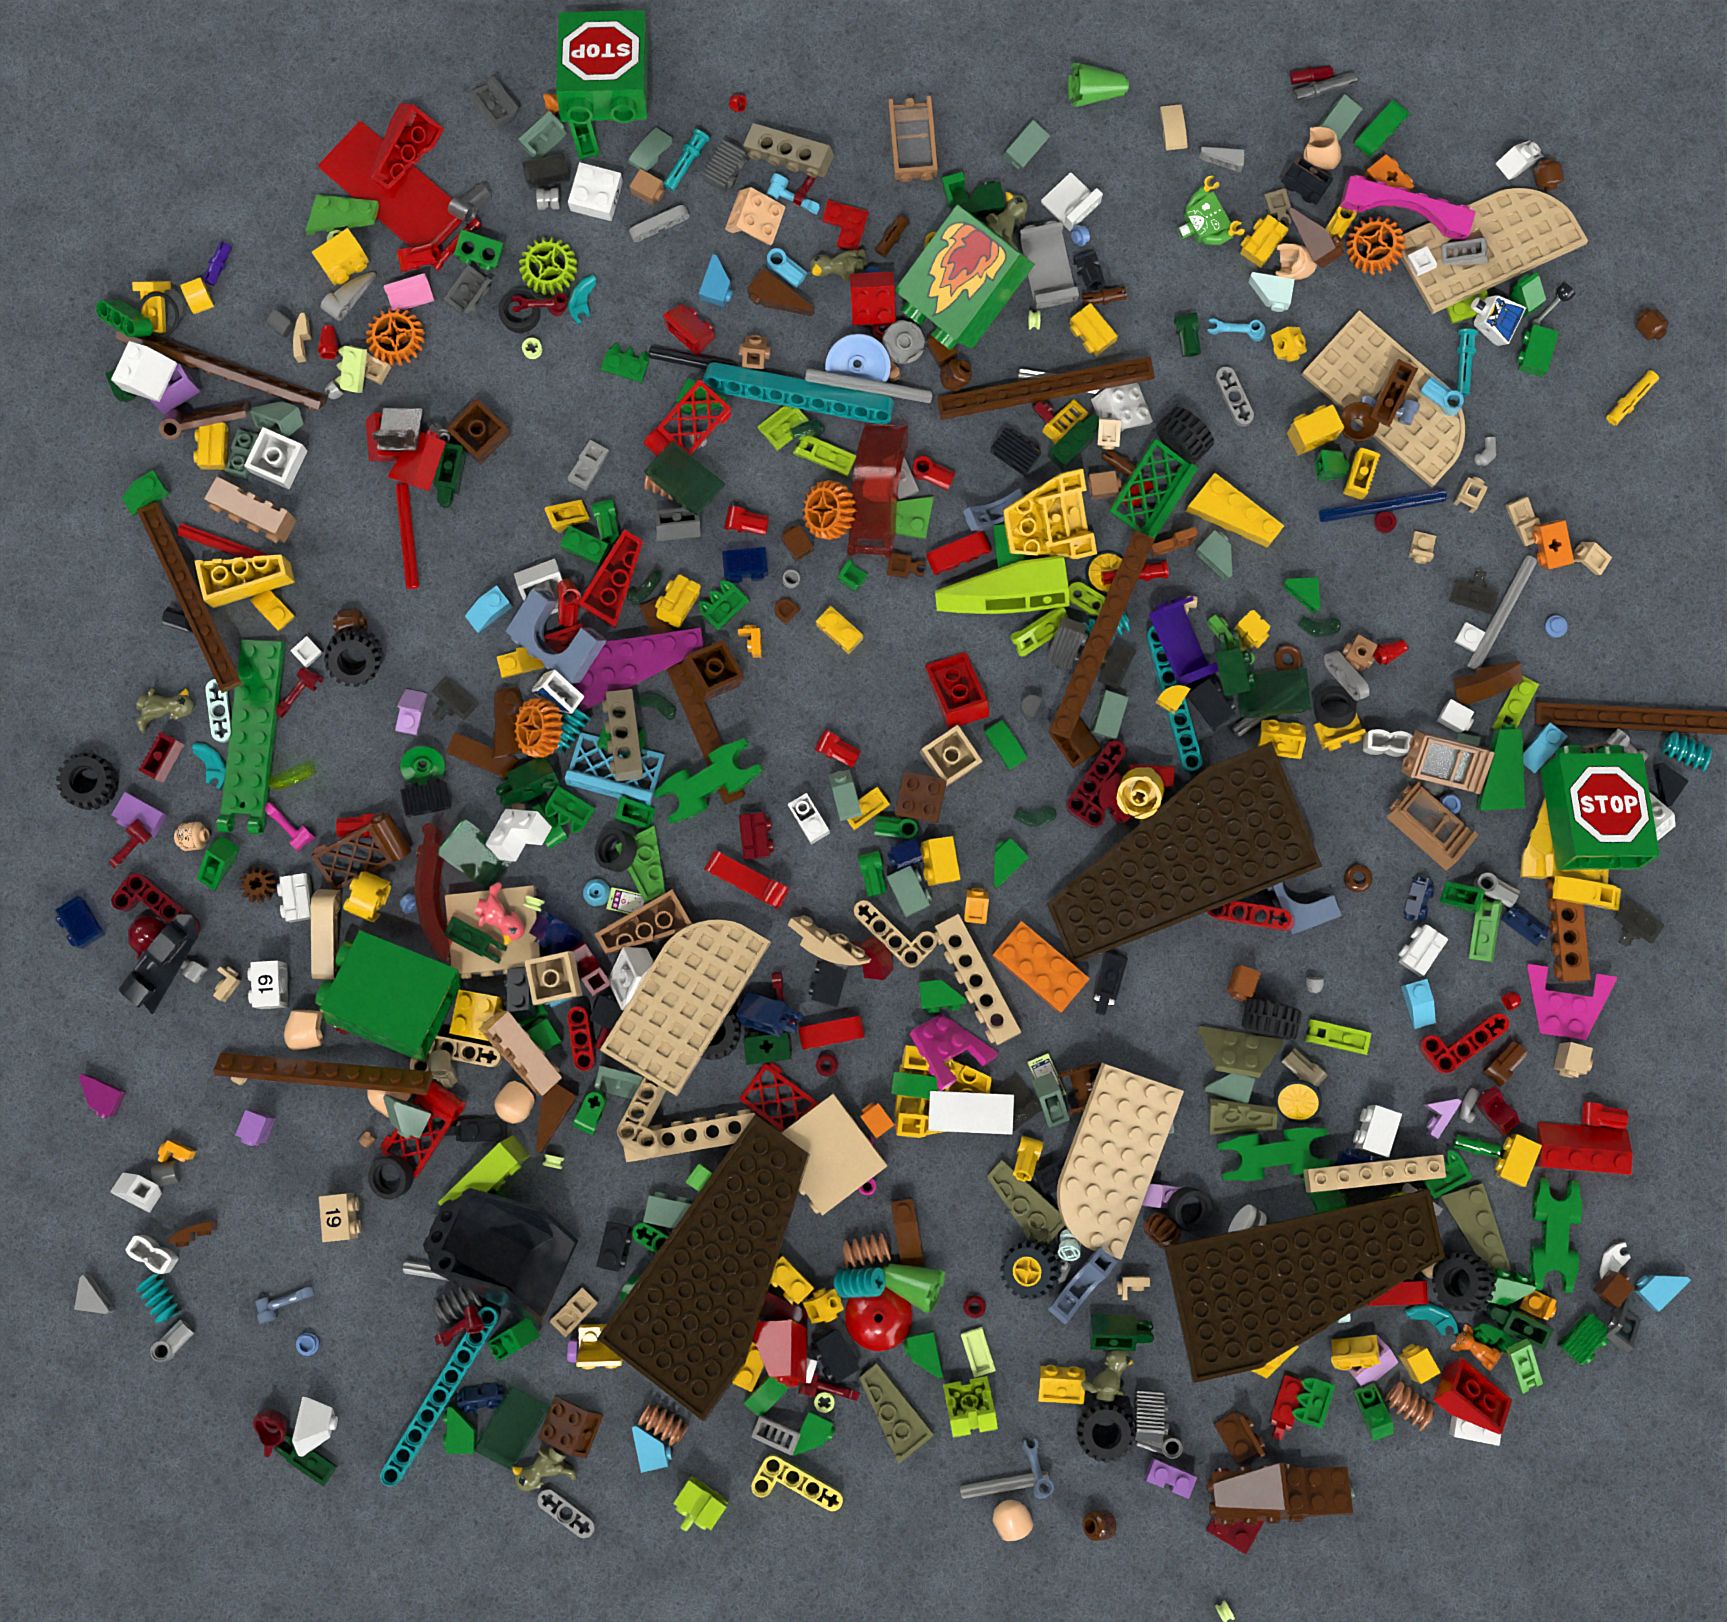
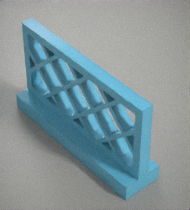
M581 732L569 770L566 772V785L618 799L624 797L651 807L653 792L657 785L665 755L645 749L642 750L641 754L645 756L641 757V763L646 771L642 775L643 778L646 776L650 778L652 782L650 790L639 786L637 781L640 779H632L622 783L616 781L615 774H609L604 778L599 777L595 770L606 764L610 771L609 761L613 760V756L608 759L605 758L601 751L602 748L597 747L599 737ZM583 740L593 741L596 748L585 753L581 747ZM599 752L603 761L592 766L587 757ZM649 757L659 759L657 766L650 770L647 769L643 762ZM583 759L586 760L590 767L583 772L574 770L576 763Z

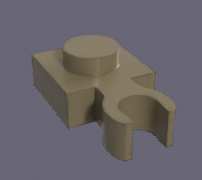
M1285 188L1264 194L1263 198L1269 215H1276L1278 222L1285 220L1289 227L1291 218L1286 212H1289L1288 210L1291 208Z

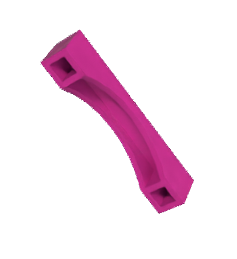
M1359 175L1350 176L1346 182L1340 204L1342 208L1360 213L1380 206L1407 208L1427 218L1443 236L1459 241L1466 240L1470 235L1476 212L1466 205H1453L1445 199L1435 200L1428 198L1429 196L1424 193H1410L1405 188L1389 187L1381 181L1371 182Z

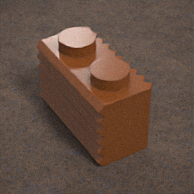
M1243 965L1235 967L1226 993L1231 994L1230 998L1239 1002L1246 1001L1247 998L1254 996L1255 984L1258 983L1257 980L1260 979L1259 975L1261 973Z

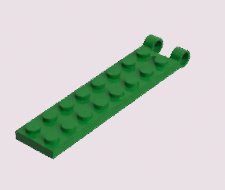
M241 640L237 674L242 685L235 687L221 815L217 819L218 832L231 833L235 826V814L251 815L247 823L249 834L262 835L264 833L265 807L268 798L277 719L276 706L279 702L285 643ZM243 802H245L244 808L241 807V804Z

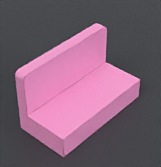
M425 274L384 285V290L388 295L394 313L397 308L405 310L435 301Z

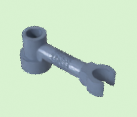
M1363 395L1360 402L1367 403L1374 408L1376 399ZM1405 399L1395 416L1400 417V423L1411 425L1414 415L1418 413L1420 404Z
M312 1287L303 1288L272 1301H269L268 1297L255 1301L259 1313L257 1315L259 1324L277 1319L275 1309L314 1296Z
M1034 1438L1032 1440L1033 1448H1029L1026 1440L1022 1442V1449L1029 1457L1035 1480L1033 1494L1038 1499L1046 1498L1052 1494L1054 1485L1050 1479L1043 1478L1037 1456L1038 1441Z

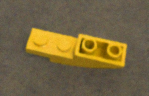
M1555 876L1553 884L1554 899L1619 911L1620 888L1594 881Z

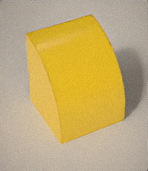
M201 278L180 285L193 314L214 307L206 284Z
M1181 685L1171 686L1161 693L1155 703L1175 714L1190 688Z

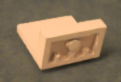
M752 187L739 190L725 230L731 233L743 231L767 245H772L785 211V206Z

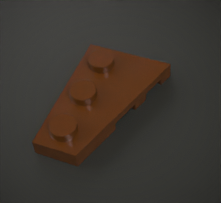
M517 687L497 690L494 693L495 731L493 732L494 751L492 759L523 753L522 749L518 748L519 741H515L517 734L514 732L516 730L514 723L517 722L516 714L520 713L519 707L523 706Z

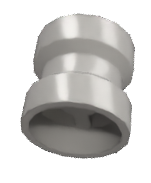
M537 188L538 210H545L549 207L560 209L558 199H560L559 188H551L550 190Z

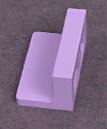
M1379 1337L1380 1364H1376L1371 1368L1357 1366L1347 1370L1356 1379L1361 1388L1375 1383L1398 1363L1391 1349Z

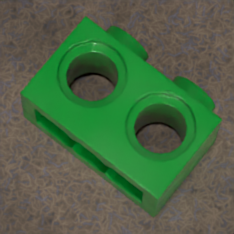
M461 229L454 255L459 256L458 261L471 265V261L480 263L479 268L491 271L492 267L498 268L505 244ZM466 242H472L474 245V251L471 254H465L463 251V245ZM487 249H493L495 252V257L491 261H486L484 258V252Z

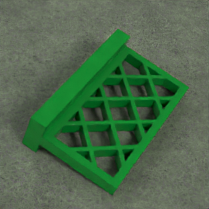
M1153 439L1108 512L1132 530L1155 539L1197 472L1198 467L1192 463H1187L1159 440ZM1155 447L1161 450L1163 460H1153L1152 452ZM1175 460L1180 464V467L1176 473L1170 474L1168 461ZM1163 462L1165 475L1156 476L1154 464ZM1149 465L1151 478L1142 479L1141 469L1143 466ZM1166 477L1167 487L1165 491L1159 492L1157 479ZM1152 480L1154 493L1145 494L1143 482ZM1138 483L1140 496L1131 497L1129 488L1132 484ZM1155 495V507L1147 510L1145 497ZM1141 498L1143 511L1133 512L1132 500ZM1127 501L1129 514L1122 515L1116 509L1121 502ZM1134 515H1144L1145 522L1141 528L1135 524Z

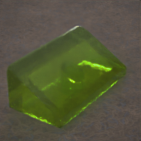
M306 761L271 776L270 788L274 791H279L315 776L316 773L311 761Z

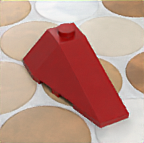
M400 103L389 122L370 178L384 189L389 190L406 174V171L413 164L418 163L427 151L429 152L434 148L444 128L413 104Z

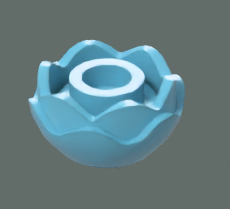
M593 879L586 883L583 889V897L589 905L601 906L608 902L611 889L604 880Z

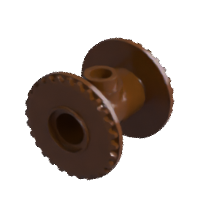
M1099 1062L1075 1067L1058 1074V1078L1070 1075L1073 1088L1078 1090V1093H1075L1079 1108L1069 1110V1114L1084 1112L1096 1078L1091 1076L1090 1069L1101 1066Z

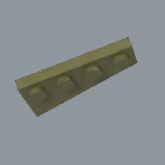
M1002 1159L987 1175L988 1179L1030 1241L1038 1239V1242L1044 1241L1048 1244L1065 1226L1059 1210L1027 1181L1017 1180L1013 1175L1014 1169Z
M1483 1183L1439 1196L1461 1230L1464 1238L1471 1246L1474 1254L1481 1257V1260H1486L1489 1263L1487 1267L1493 1269L1500 1267L1510 1271L1511 1267Z
M875 1363L859 1379L897 1462L900 1464L934 1434L881 1367Z

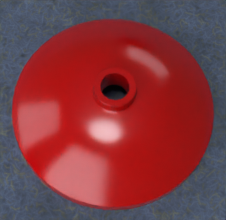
M885 1287L882 1294L877 1297L850 1298L845 1310V1324L850 1336L858 1345L872 1351H885L896 1347L909 1333L912 1324V1310L908 1301ZM876 1314H881L883 1316V1320L881 1322H876L874 1320V1316Z

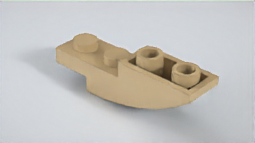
M808 916L793 917L788 923L789 927L803 937L800 946L817 957L842 965H861L869 963L871 960L863 949L849 942L848 937L843 934L829 935L826 930L815 925Z

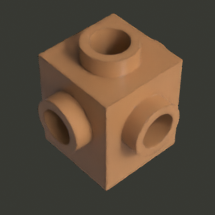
M760 335L746 336L745 342L740 343L739 356L743 357L742 367L764 369L765 360L770 359L771 346H767V338Z
M1358 634L1352 643L1348 642L1342 654L1345 655V659L1356 671L1361 672L1365 667L1370 668L1375 659L1373 653L1377 644Z

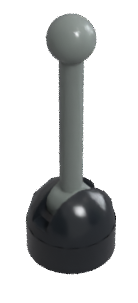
M1562 283L1556 291L1557 299L1538 318L1532 320V325L1539 326L1540 321L1560 301L1565 302L1572 299L1576 294L1574 289L1567 283Z

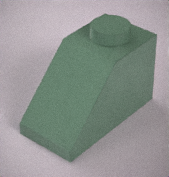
M283 401L250 409L256 428L262 429L264 427L287 438L304 424L299 408Z
M1214 530L1197 548L1195 554L1228 582L1232 576L1231 544L1227 536Z
M850 769L829 774V781L840 821L862 816Z
M1051 1072L1031 1080L1048 1127L1050 1128L1069 1121L1061 1090L1053 1073Z
M1229 1073L1203 1087L1202 1092L1234 1102L1248 1104L1255 1078Z
M385 1094L383 1097L391 1125L398 1129L397 1133L405 1138H410L411 1136L420 1138L431 1113L419 1105Z

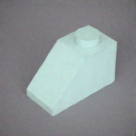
M1252 272L1249 277V284L1263 303L1276 312L1288 310L1291 304L1295 279Z

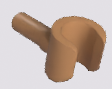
M890 359L889 379L891 382H894L900 378V370Z
M367 1131L358 1139L359 1143L367 1149L376 1140Z

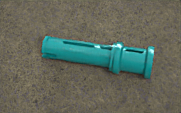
M698 129L693 130V136L683 146L684 152L665 182H663L664 187L674 192L693 160L700 157V151L705 143L710 141V138L704 132ZM682 164H684L681 170L679 171L678 175L675 177L676 173L678 172Z
M1465 328L1458 330L1460 342L1457 354L1460 356L1457 391L1463 396H1469L1472 359L1477 351L1475 348V336L1478 335V331ZM1464 366H1466L1465 382H1463Z

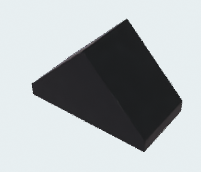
M1658 763L1653 766L1659 800L1668 808L1673 805L1689 780L1666 764Z

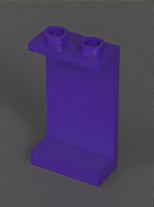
M1183 596L1177 597L1170 601V605L1168 601L1155 606L1157 610L1149 614L1177 683L1181 686L1219 671L1217 662L1211 665L1207 664L1183 605L1194 600L1193 596L1186 599Z

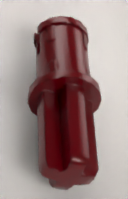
M1330 65L1316 68L1309 66L1308 69L1290 71L1291 85L1332 78L1333 68Z

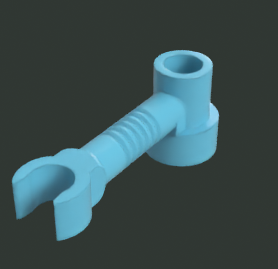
M774 173L766 194L776 200L781 196L793 202L795 194L786 189L789 180ZM804 199L801 204L804 209L816 215L820 209V204L809 199Z
M1214 318L1209 319V323L1217 325L1215 329H1208L1210 334L1230 331L1249 334V337L1254 341H1261L1266 335L1265 326L1259 320H1253L1250 324L1224 323Z

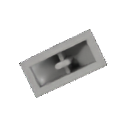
M84 1274L79 1278L74 1310L102 1314L112 1313L115 1310L90 1274Z

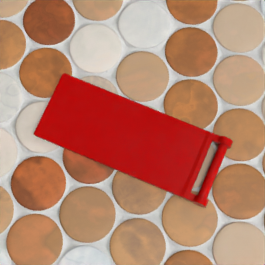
M359 121L318 164V168L354 199L377 201L379 210L376 218L409 247L416 248L435 243L439 248L463 223V221L448 212V206L452 198L413 165L389 190L384 189L372 180L370 175L383 139L362 121ZM474 218L463 230L472 233L475 229L478 230L482 224ZM460 233L441 252L440 262L430 264L438 272L443 267L442 264L455 251Z

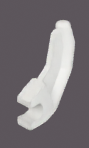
M1626 1242L1614 1244L1603 1253L1599 1272L1601 1279L1608 1270L1618 1272L1631 1258L1630 1254L1623 1256L1620 1254V1249L1627 1246Z

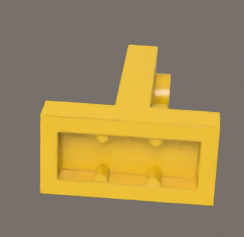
M171 281L132 282L133 291H140L142 299L151 292L164 293V290H171ZM160 296L151 297L144 303L141 313L151 320L152 332L165 333V298Z

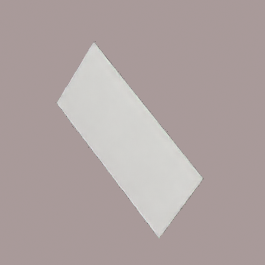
M930 1091L929 1131L1012 1134L1014 1095Z

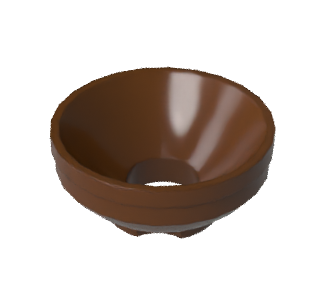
M1354 402L1346 406L1339 417L1344 426L1341 433L1347 439L1354 442H1363L1373 437L1379 427V422L1369 418L1373 407L1364 402ZM1359 419L1363 423V429L1360 431L1353 430L1351 421Z

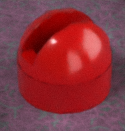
M735 94L729 98L730 103H728V106L732 111L743 112L745 110L747 101L744 95Z
M1511 991L1502 995L1501 1001L1507 1010L1512 1011L1520 1005L1521 997L1516 992Z

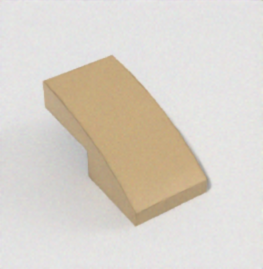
M1182 105L1160 107L1166 150L1187 148Z
M300 313L293 337L294 357L298 363L307 361L304 341L312 339L309 319L305 313Z
M367 353L364 377L382 385L391 366L386 362L382 363L381 360Z
M1522 497L1505 506L1523 545L1528 546L1534 543L1532 536L1534 532L1533 526L1541 523L1539 518L1534 515L1529 498Z
M581 1288L550 1320V1323L566 1338L598 1302Z

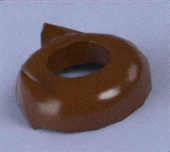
M1285 645L1276 650L1274 661L1277 671L1292 673L1299 669L1302 663V656L1297 648ZM1283 654L1291 655L1293 662L1290 666L1283 664Z
M1353 864L1345 871V886L1353 892H1364L1372 883V873L1364 865ZM1356 872L1363 873L1365 880L1362 884L1354 882L1353 875Z

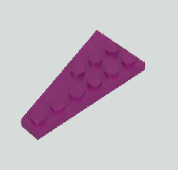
M695 628L606 642L581 682L576 683L577 690L584 696L580 702L581 712L601 703L602 700H606V692L626 690L683 661L686 655L704 648L702 629Z

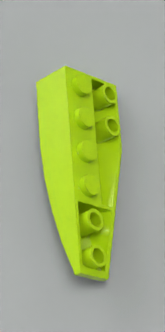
M1064 555L1019 561L935 590L937 611L1000 614L1070 606Z

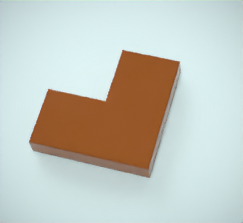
M1196 527L1177 532L1171 539L1153 544L1150 549L1151 556L1154 557L1192 545L1198 535Z

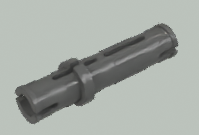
M1351 71L1324 81H1313L1310 85L1293 89L1294 101L1299 103L1311 98L1317 99L1320 98V95L1356 85V73Z

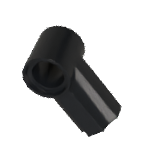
M1092 251L1073 257L1074 265H1077L1079 271L1077 275H1081L1087 291L1092 293L1099 292L1105 286V280L1099 269L1096 252Z
M167 606L162 616V625L194 634L184 611Z

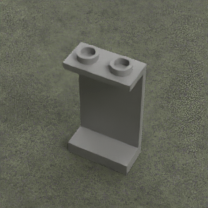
M1049 221L1043 226L1029 225L1020 230L1019 238L1023 255L1035 263L1028 273L1035 309L1078 301V288L1074 287L1062 234L1063 222Z

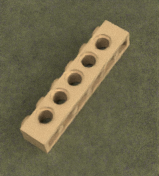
M959 914L936 925V932L933 934L936 936L937 943L939 945L943 943L946 949L944 956L949 965L954 964L957 970L954 972L959 984L964 983L967 989L964 992L970 1004L974 1002L977 1011H975L976 1017L980 1024L984 1022L988 1030L985 1033L990 1043L995 1042L996 1046L1021 1034L1015 1019ZM957 936L961 939L962 943L959 947L954 948L950 946L949 939ZM962 956L971 958L972 964L969 967L960 965L959 959ZM977 975L981 977L982 984L979 987H974L970 984L969 979L972 976ZM983 995H989L992 998L993 1003L990 1006L985 1007L981 1005L980 998ZM993 1015H1000L1003 1019V1024L998 1027L993 1026L990 1018Z
M750 1109L737 1111L738 1116L729 1117L728 1113L715 1115V1120L707 1121L706 1117L693 1119L692 1124L685 1125L683 1120L672 1122L669 1128H663L662 1124L649 1126V1129L654 1131L658 1137L660 1151L655 1156L647 1157L624 1147L626 1162L734 1144L756 1113H751ZM733 1121H738L741 1124V1131L738 1134H732L729 1130V1125ZM710 1125H716L719 1128V1134L715 1138H711L707 1134V1129ZM688 1129H694L697 1132V1138L693 1142H689L685 1138V1132ZM629 1132L627 1133V1135H624V1137L629 1138L634 1133ZM668 1132L672 1133L675 1137L674 1143L670 1146L663 1142V1136Z
M1443 1155L1304 1169L1306 1192L1446 1177Z

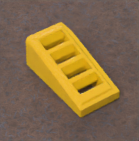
M1073 399L1045 425L1042 432L1056 444L1079 420L1082 422L1089 413ZM1074 407L1082 415H1080V417L1077 418L1069 410ZM1066 414L1073 423L1069 422L1064 415ZM1059 420L1067 427L1066 430L1058 423Z

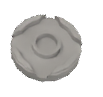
M900 320L891 324L884 332L882 345L893 362L909 364L917 360L924 350L925 337L915 323Z

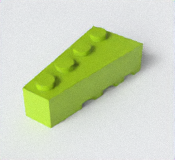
M513 1135L499 1142L438 1202L441 1206L442 1203L449 1199L455 1200L462 1196V1192L469 1188L490 1193L493 1189L497 1191L505 1184L506 1181L504 1179L507 1176L514 1175L521 1168L520 1164L530 1156V1153Z

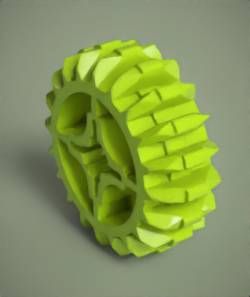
M544 237L542 238V243L534 240L535 246L527 245L529 252H522V256L525 259L519 260L522 266L519 268L521 274H524L522 276L523 281L527 282L528 288L534 287V292L536 293L541 288L543 295L547 294V290H550L551 295H555L554 289L556 288L562 293V285L564 284L565 287L569 288L568 280H575L573 274L577 273V268L575 267L577 260L574 259V252L569 251L570 247L568 244L563 246L562 240H558L555 244L553 237L550 238L549 242ZM549 252L545 256H539L541 253ZM558 254L565 259L564 269L560 268V265L557 264ZM532 263H535L540 268L538 278L531 272ZM551 276H558L553 280H548Z

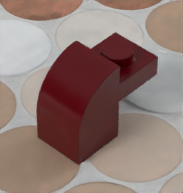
M1117 772L1100 788L1097 803L1103 811L1109 808L1111 810L1109 813L1111 818L1116 823L1121 822L1123 825L1131 819V816L1124 813L1117 803V792L1122 777Z
M869 936L864 943L859 941L851 942L854 946L863 949L865 954L871 958L869 963L862 964L864 978L885 980L894 970L889 949L877 938Z
M584 941L569 950L574 952L578 974L592 996L611 985L605 971Z
M1495 1085L1480 1095L1476 1103L1478 1110L1503 1137L1520 1123L1517 1112L1504 1101L1501 1091Z

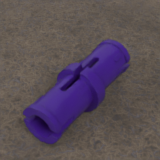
M219 242L215 254L208 261L210 264L202 278L204 283L215 286L221 270H224L226 267V259L232 250L229 244Z

